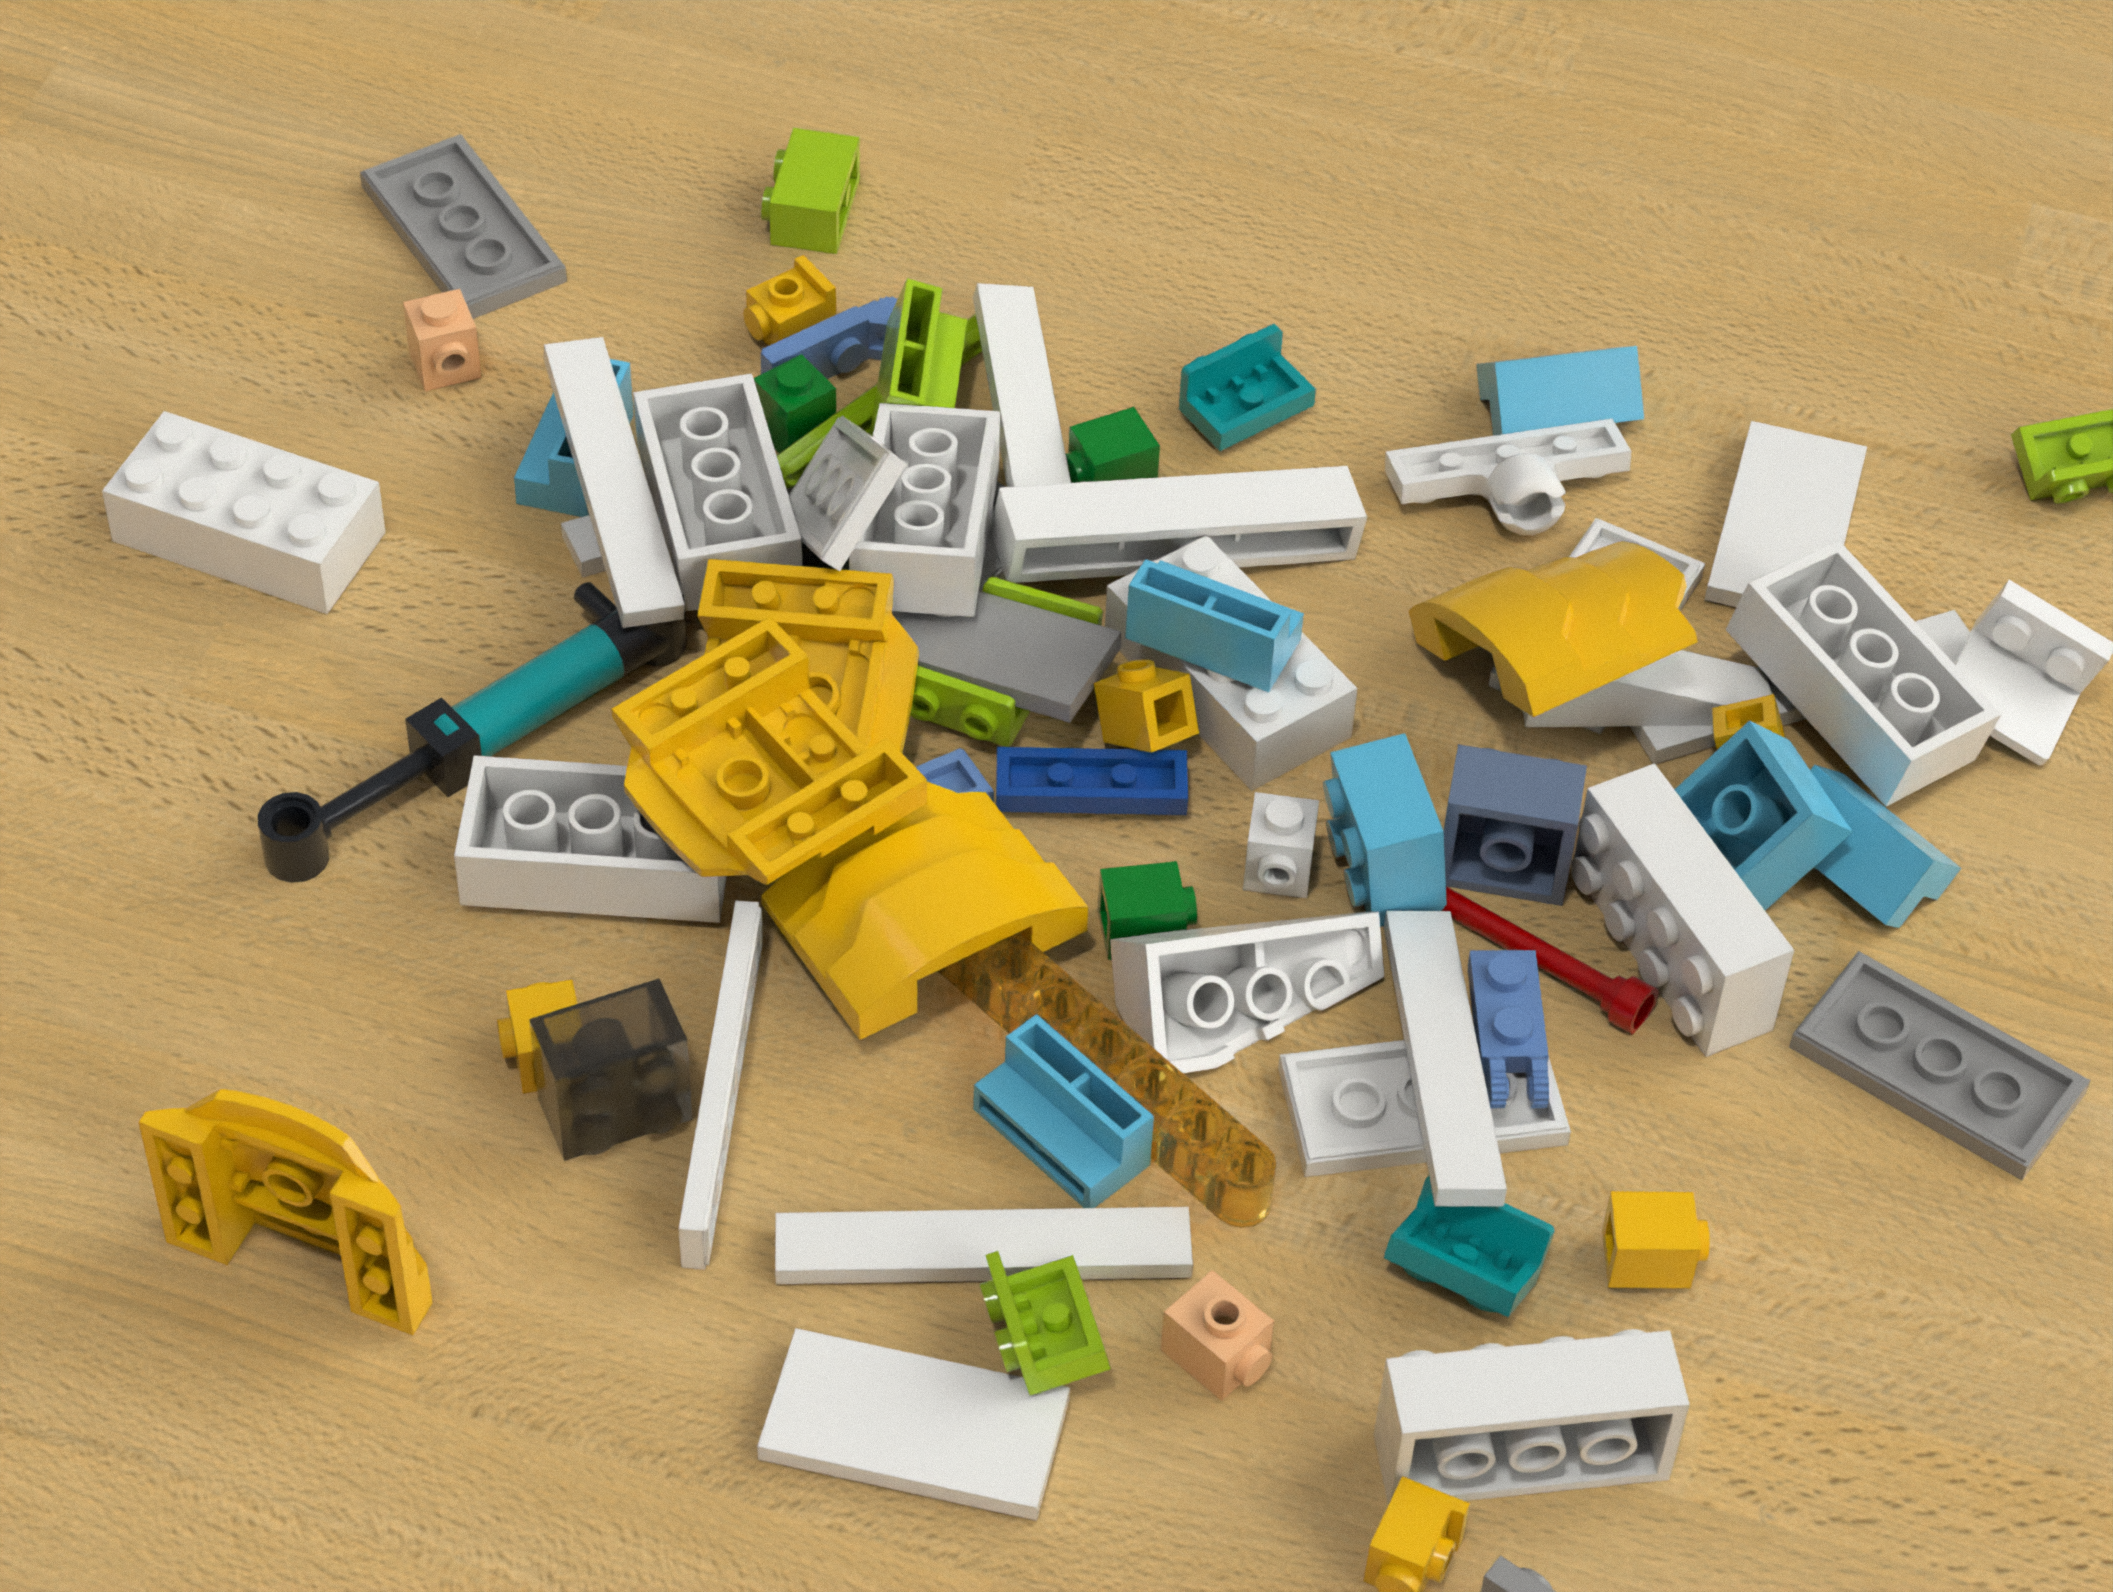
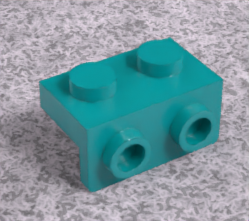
M1271 324L1255 333L1246 334L1236 342L1206 356L1197 357L1181 370L1178 409L1219 451L1280 423L1315 404L1316 388L1281 355L1283 331L1276 324Z
M1430 1176L1425 1179L1416 1208L1391 1234L1383 1258L1403 1267L1407 1274L1417 1280L1435 1282L1464 1296L1471 1305L1480 1310L1498 1312L1509 1317L1537 1283L1555 1229L1551 1224L1504 1203V1206H1435Z

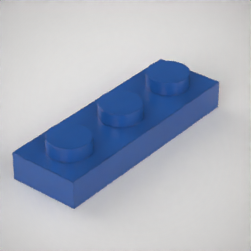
M997 747L996 806L1001 812L1187 815V750H1157L1150 753L1136 749Z

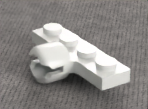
M1605 419L1386 451L1385 472L1401 504L1414 502L1429 503L1436 499L1468 494L1482 495L1488 499L1498 520L1505 529L1519 535H1535L1552 527L1564 512L1565 503L1561 496L1566 495V491L1560 481L1583 477L1599 478L1606 474L1630 471L1631 450L1613 419Z

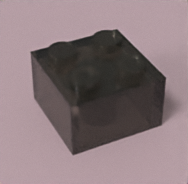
M660 978L529 1019L538 1101L564 1161L585 1154H599L616 1144L650 1133H664L673 1129L678 1124L692 1120L688 1041Z

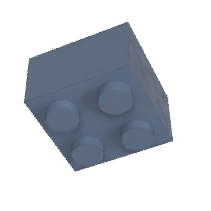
M1458 744L1443 830L1446 886L1562 906L1579 823L1587 765Z

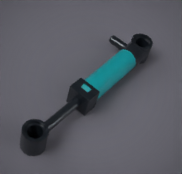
M591 582L581 584L575 590L574 600L596 622L452 707L441 697L407 717L405 723L410 754L322 806L311 796L299 792L282 793L264 803L258 813V829L264 861L268 871L277 879L290 883L305 882L315 878L325 869L329 861L327 840L332 837L331 830L424 774L449 797L468 786L474 756L491 757L644 664L652 666L665 665L677 660L684 653L687 646L685 611L684 619L622 628L617 607Z

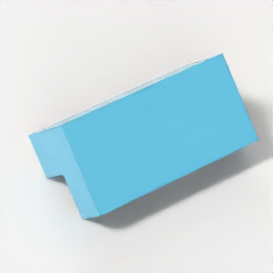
M1637 346L1613 347L1476 364L1480 400H1489L1493 436L1605 419H1613L1615 423L1644 419Z
M610 359L630 424L634 416L630 363ZM553 393L514 476L516 504L584 517L589 515Z
M1145 559L1128 587L1125 638L1270 692L1301 640L1304 613L1160 560L1159 563H1155Z
M1814 764L1810 771L1853 831L1852 834L1821 860L1815 868L1883 924L1900 928L1923 897L1938 900L1961 870V867L1845 774Z
M1037 1014L1006 1036L1005 1062L974 1084L973 1109L1083 1208H1096L1150 1166L1154 1116Z

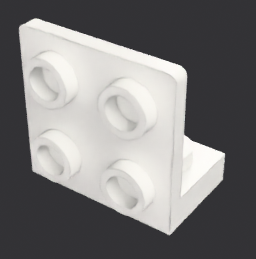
M2008 580L1976 620L1954 664L2002 714L1990 736L2037 765H2043L2050 758L2079 695L2109 661L2113 653V642L2011 580Z

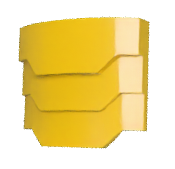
M1625 541L1595 549L1576 558L1563 557L1527 571L1516 567L1503 568L1470 580L1414 605L1408 610L1417 644L1444 661L1477 646H1481L1492 653L1503 698L1532 717L1538 716L1698 642L1696 631L1678 609L1687 587L1684 574L1653 551L1638 544Z
M708 559L697 614L708 636L704 654L764 619L771 617L809 656L810 689L862 744L869 749L885 738H888L903 753L915 689L919 649L906 630L892 615L894 590L892 573L842 569L838 571L830 568Z
M771 617L764 619L611 708L612 718L631 747L624 780L625 794L660 837L701 877L749 875L755 880L768 885L815 855L822 858L864 831L876 835L927 803V779L888 738L867 749L810 689L809 656Z
M927 782L926 804L876 835L864 831L822 858L815 855L787 872L761 895L762 906L859 1040L918 1013L917 980L1012 935L1016 937L1032 958L1086 932L1088 926V906L1054 862H1045L1020 829L1012 827L986 792L957 793Z
M219 1089L187 1108L145 1111L138 1124L166 1243L228 1265L254 1223L341 1255L350 1311L414 1335L433 1303L427 1264L414 1247L413 1238L404 1227L401 1205L391 1191L377 1177L375 1171L349 1135L319 1117L289 1104L259 1095L227 1089Z

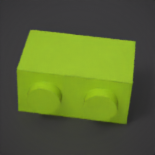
M793 128L787 149H778L773 169L775 186H766L762 198L761 219L770 221V245L837 254L860 180L859 137Z

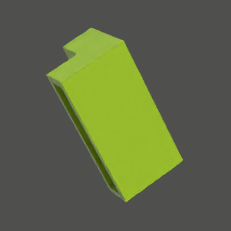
M908 278L905 281L887 321L870 429L872 437L880 403L955 408L967 319L939 312L942 295L941 287Z

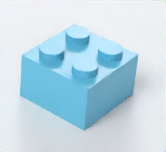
M1748 721L1674 789L1764 910H1767L1853 833L1790 740L1751 721Z
M1403 733L1330 752L1332 779L1323 781V790L1328 810L1333 819L1326 820V829L1334 856L1336 858L1346 856L1350 868L1344 869V877L1352 905L1354 907L1364 905L1366 912H1379L1380 927L1384 926L1386 911H1442L1444 906L1447 905L1444 831L1406 734Z

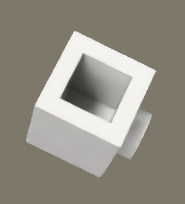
M1255 792L1247 844L1243 890L1307 898L1319 800Z

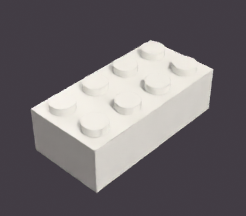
M752 373L633 392L637 445L681 594H684L685 611L699 609L708 559L802 566L801 536Z
M880 403L873 438L908 465L849 556V570L892 573L894 578L892 611L935 614L941 617H974L999 473L1000 411Z
M166 411L161 414L102 490L113 542L325 614L329 613L385 534L379 482Z
M1207 535L1154 561L1155 563H1159L1160 560L1271 601ZM1138 570L1107 585L1105 627L1121 631V649L1119 651L1128 661L1152 660L1155 663V667L1190 674L1199 729L1198 735L1251 791L1351 738L1357 687L1303 632L1299 644L1270 692H1266L1126 639L1128 587Z
M1839 540L1749 582L1726 628L1731 637L1886 807L1975 761L2002 715Z
M488 756L473 757L454 854L460 905L720 923L727 876L701 877L660 837L624 792L627 766Z
M1656 764L1648 765L1589 787L1587 789L1582 818L1579 820V835L1575 855L1571 861V873L1574 882L1583 894L1591 896L1604 914L1606 926L1614 939L1623 941L1637 960L1643 980L1658 989L1671 1008L1673 1019L1681 1033L1688 1037L1691 1036L1705 1057H1708L1773 1031L1794 949Z
M1630 1329L1608 1337L1575 1340L1571 1337L1559 1336L1538 1344L1505 1347L1501 1344L1488 1343L1467 1351L1434 1354L1430 1351L1418 1350L1406 1353L1400 1357L1386 1358L1374 1439L1388 1505L1402 1476L1463 1501L1669 1480L1690 1405L1670 1330L1645 1333L1641 1330Z

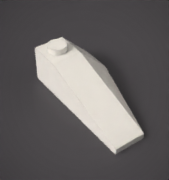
M1680 650L1538 716L1532 717L1524 711L1523 715L1525 728L1713 725L1712 708L1771 695L1768 676L1761 668Z
M1374 911L1169 931L1110 940L1116 1007L1152 1077L1218 1068L1234 1059L1233 1054L1259 1040H1269L1284 1032V1027L1314 1010L1323 1011L1384 977L1379 912Z

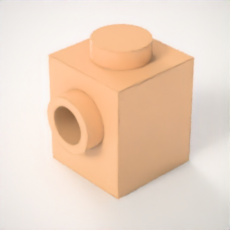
M460 289L403 302L409 354L424 391L481 378L477 329Z
M1211 1270L1164 1311L1160 1350L1218 1399L1223 1401L1241 1384L1245 1387L1253 1385L1268 1369L1273 1358V1354L1270 1351L1274 1320Z

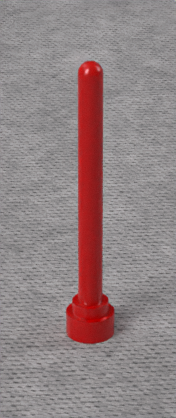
M1446 886L1447 905L1444 906L1442 911H1450L1453 920L1507 950H1536L1537 966L1600 1001V1009L1608 1013V1021L1633 1035L1652 1013L1659 994L1658 989L1636 976L1626 979L1619 975L1612 979Z

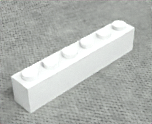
M1348 466L1000 487L991 533L1006 581L1020 583L1128 575L1138 570L1145 559L1154 562L1205 535L1238 567L1355 560L1367 515Z

